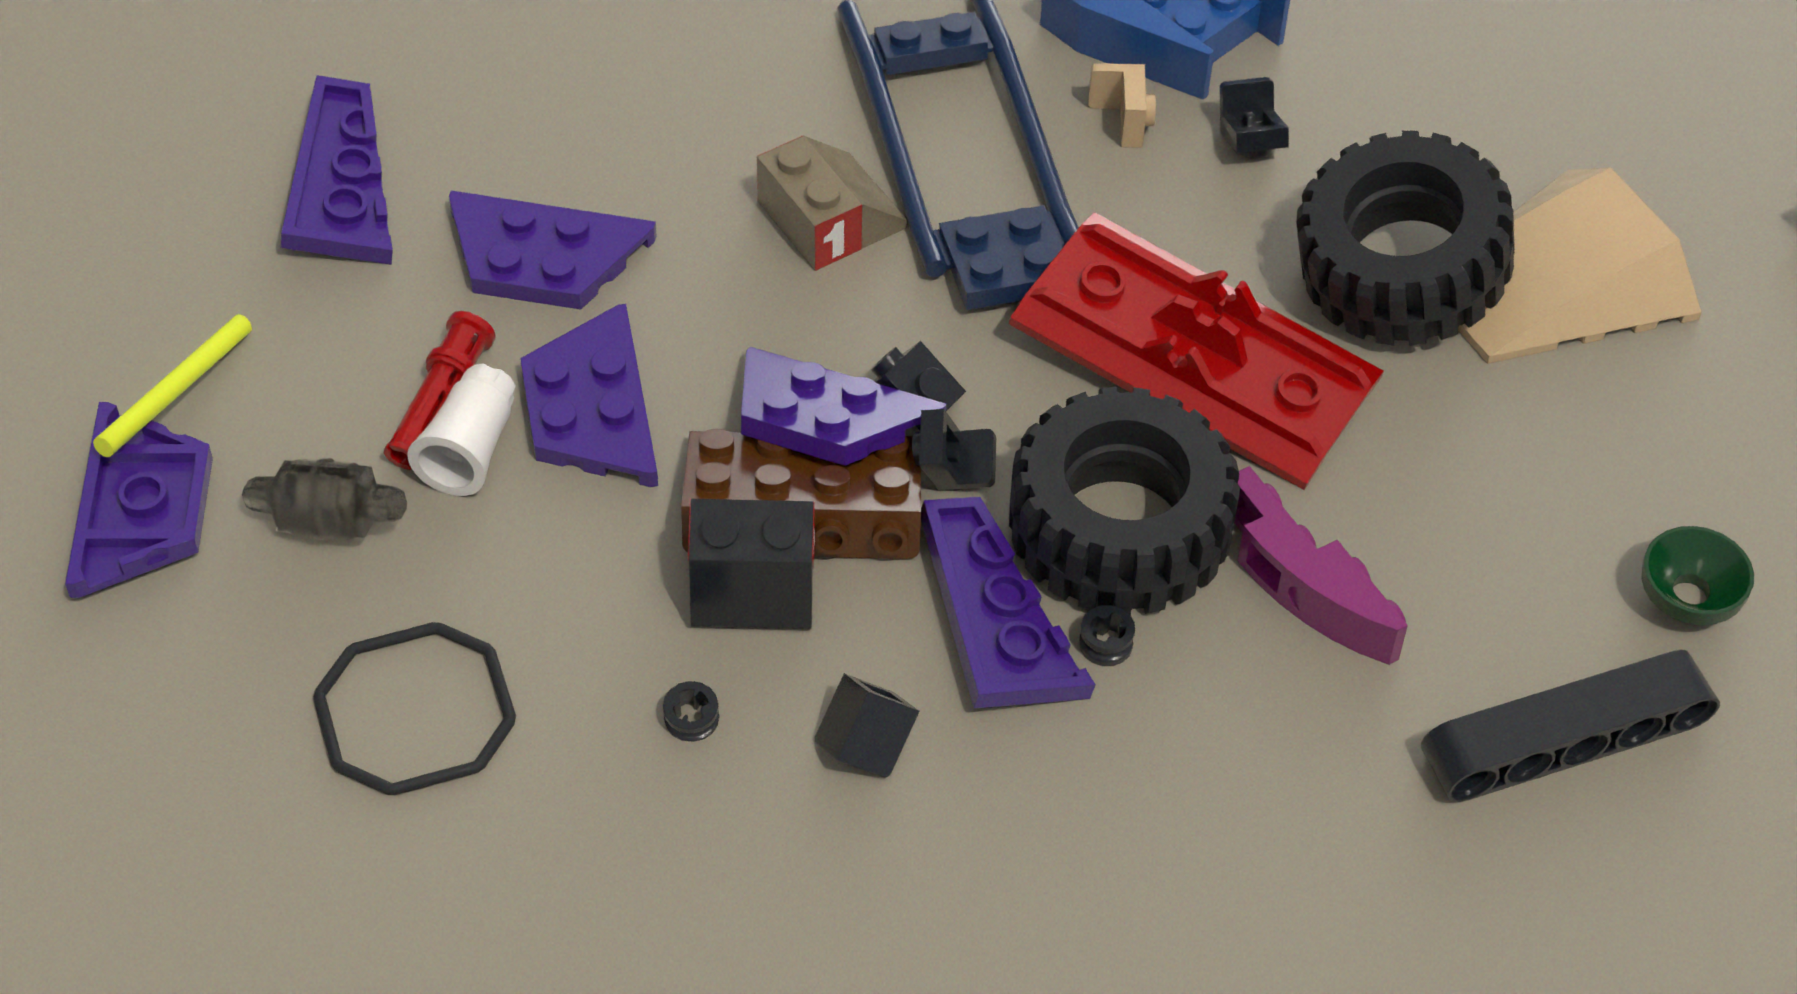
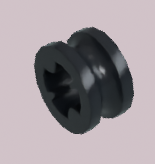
M1100 605L1089 610L1081 622V634L1079 637L1080 650L1084 657L1100 666H1115L1123 663L1130 657L1135 636V622L1131 615L1122 608L1113 605ZM1109 630L1117 633V637L1110 636L1106 641L1097 638V634L1103 636Z
M695 681L679 683L669 690L664 697L663 712L666 729L672 736L682 741L695 742L704 740L713 734L718 727L720 718L719 704L714 691L709 686ZM694 703L695 710H698L700 705H702V718L696 721H688V715L685 714L680 719L679 717L682 716L681 706Z

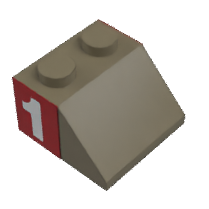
M803 135L757 156L758 202L815 271L907 228V219L849 152Z

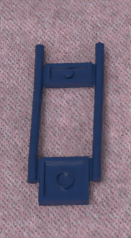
M845 0L839 4L837 11L862 73L912 237L927 275L939 277L947 269H951L966 310L1021 301L1079 226L1069 206L1013 43L994 1L971 0L976 13H951L944 17L913 22L900 21L893 25L875 27L874 34L869 35L857 4L852 0ZM989 52H994L1048 211L1045 205L1019 208L1007 212L939 223L938 230H933L882 70H885L886 75L984 60L988 59Z

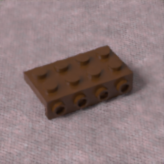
M724 429L689 431L681 503L682 547L688 552L690 499L814 501L816 509L814 557L912 559L920 551L921 467L916 466L913 458V436H905L904 443L888 449L873 451L868 457L844 466L745 436L741 432H729Z

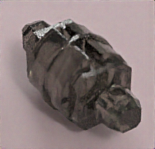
M332 458L284 460L275 476H256L247 481L242 491L245 506L252 511L272 514L277 531L288 532L293 536L313 537L319 541L330 538L345 540L365 538L374 522H395L402 519L407 510V500L404 491L398 487L377 484L372 467L358 465L354 462L335 461Z

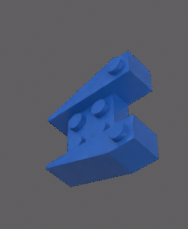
M1042 0L1040 25L1076 52L1108 64H1145V78L1203 100L1209 94L1213 62L1256 32H1259L1277 46L1284 42L1290 0Z

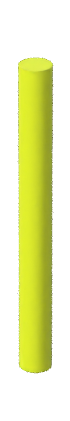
M240 314L231 318L99 434L93 441L96 451L104 457H111L245 338L252 331L250 321Z

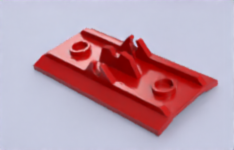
M1094 212L1081 224L1025 294L1011 315L1009 325L1130 393H1133V388L1135 387L1150 390V396L1164 399L1165 395H1169L1180 400L1183 403L1182 409L1189 413L1195 409L1210 421L1209 431L1217 429L1230 445V449L1305 490L1352 417L1382 378L1384 370L1256 301L1245 281H1240L1235 289L1223 283L1228 276L1225 270L1205 273Z

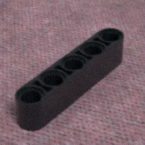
M1676 650L1449 720L1438 725L1424 736L1421 742V749L1448 798L1453 802H1463L1691 730L1714 716L1720 708V701L1690 653L1686 650Z

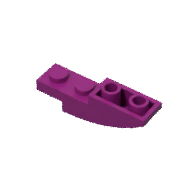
M1250 466L1240 470L1238 480L1240 493L1234 522L1242 532L1237 560L1240 565L1274 600L1319 633L1361 655L1390 665L1398 661L1408 625L1400 607L1394 601L1387 600L1371 581L1369 572L1363 562L1356 557H1351L1338 540L1317 549L1310 531L1305 526L1298 525L1285 510L1275 488L1268 483L1264 484Z

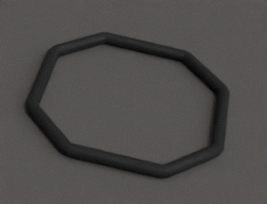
M438 622L352 643L345 648L319 683L313 696L331 766L338 773L387 795H398L480 772L487 766L513 728L516 719V713L496 650L487 642ZM438 634L485 655L504 719L475 761L395 783L386 781L343 761L326 695L356 654Z

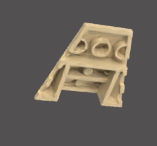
M1611 167L1566 170L1513 212L1514 269L1511 281L1504 286L1505 294L1493 308L1490 309L1485 306L1484 318L1469 328L1463 324L1458 327V331L1484 361L1489 364L1556 350L1559 342L1576 338L1585 344L1603 340L1605 333L1631 327L1634 333L1656 329L1658 321L1678 318L1681 323L1696 321L1700 319L1702 312L1680 239Z

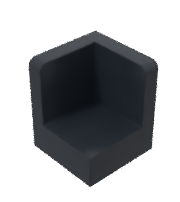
M844 673L815 735V742L838 761L882 777H888L894 769L920 711L895 692Z

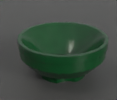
M1680 526L1666 530L1649 544L1643 559L1641 579L1649 599L1662 612L1684 623L1714 625L1735 616L1748 601L1754 586V570L1745 551L1724 534L1704 527ZM1680 583L1696 585L1705 593L1707 600L1700 604L1684 602L1676 596L1673 587Z

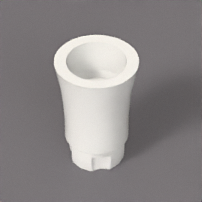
M476 364L468 368L461 380L452 387L444 404L433 420L408 449L409 464L414 473L424 483L435 490L454 496L472 495L483 487L491 456L511 414L510 407L514 400L513 392L516 386L509 375L501 369H494L486 364Z

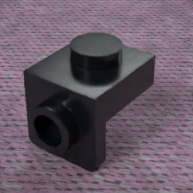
M1269 77L1225 81L1220 84V133L1236 153L1246 157H1263L1271 154L1272 149L1289 148V127L1274 110V82Z
M921 341L903 354L897 347H894L871 368V371L877 376L874 380L877 384L946 403V411L966 392ZM921 424L916 425L919 430L921 429Z
M944 408L921 410L920 432L914 433L912 439L913 458L916 466H920L939 491L991 487L995 484L997 437L992 429L960 431Z

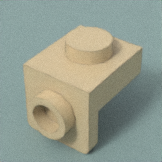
M1095 63L1091 66L1088 105L1090 108L1120 109L1121 147H1143L1145 126H1154L1156 97L1155 94H1146L1145 64Z

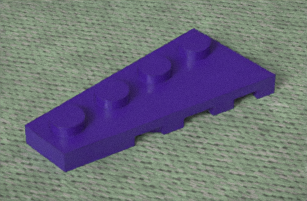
M316 75L282 227L281 248L392 265L393 248L387 223L388 212L386 197H384L382 187V168L376 143L377 132L370 83Z
M981 497L924 500L921 507V523L973 708L1090 699L1096 684L1086 668L1079 670L1068 651L1071 646L1069 640L1059 625L1053 627L1039 605L1042 596L1032 580H1025L1013 562L1015 556L1013 549Z

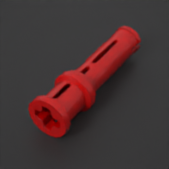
M467 311L453 312L446 322L448 332L439 347L433 348L426 357V370L428 374L414 399L409 404L390 442L384 448L385 457L402 469L412 470L408 461L410 445L433 420L444 404L452 387L461 380L468 368L476 364L482 351L492 347L495 341L496 333L493 327L482 317Z

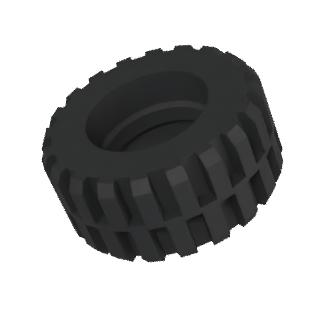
M1402 131V136L1387 138L1386 133L1371 136L1369 138L1370 143L1359 146L1357 142L1340 151V159L1336 161L1331 157L1317 170V179L1313 178L1308 182L1301 195L1302 204L1297 208L1296 225L1302 276L1306 281V290L1312 302L1321 307L1322 315L1332 324L1339 326L1344 322L1347 333L1363 340L1366 335H1371L1375 337L1376 343L1394 346L1395 340L1409 341V346L1425 345L1426 338L1438 335L1442 341L1457 335L1459 326L1465 324L1469 328L1485 317V306L1490 309L1493 308L1505 294L1504 286L1511 281L1514 269L1515 247L1512 198L1507 183L1500 179V171L1485 157L1479 160V152L1463 142L1455 146L1451 144L1450 137L1437 133H1432L1431 138L1419 136L1418 131ZM1401 221L1431 223L1452 234L1439 246L1423 253L1408 256L1378 253L1360 243L1376 229Z
M1117 387L1101 388L1098 390V395L1088 397L1085 391L1066 399V407L1062 408L1056 404L1040 415L1039 424L1035 423L1027 429L1021 438L1020 449L1015 452L1009 505V527L1012 529L1011 541L1016 554L1025 559V568L1038 582H1042L1045 579L1048 580V591L1064 601L1069 596L1079 600L1078 607L1091 610L1100 605H1113L1122 608L1130 615L1132 609L1144 608L1145 614L1165 610L1166 602L1169 600H1173L1176 605L1181 604L1195 596L1197 586L1199 588L1207 586L1218 574L1219 565L1225 562L1228 555L1240 487L1238 486L1240 473L1236 459L1229 454L1230 445L1217 429L1209 431L1210 421L1195 409L1190 413L1182 409L1183 403L1169 395H1165L1164 399L1150 396V390L1135 387L1133 388V393L1118 392ZM1127 482L1140 485L1155 492L1172 508L1162 514L1146 519L1122 520L1093 511L1084 505L1075 494L1099 483Z

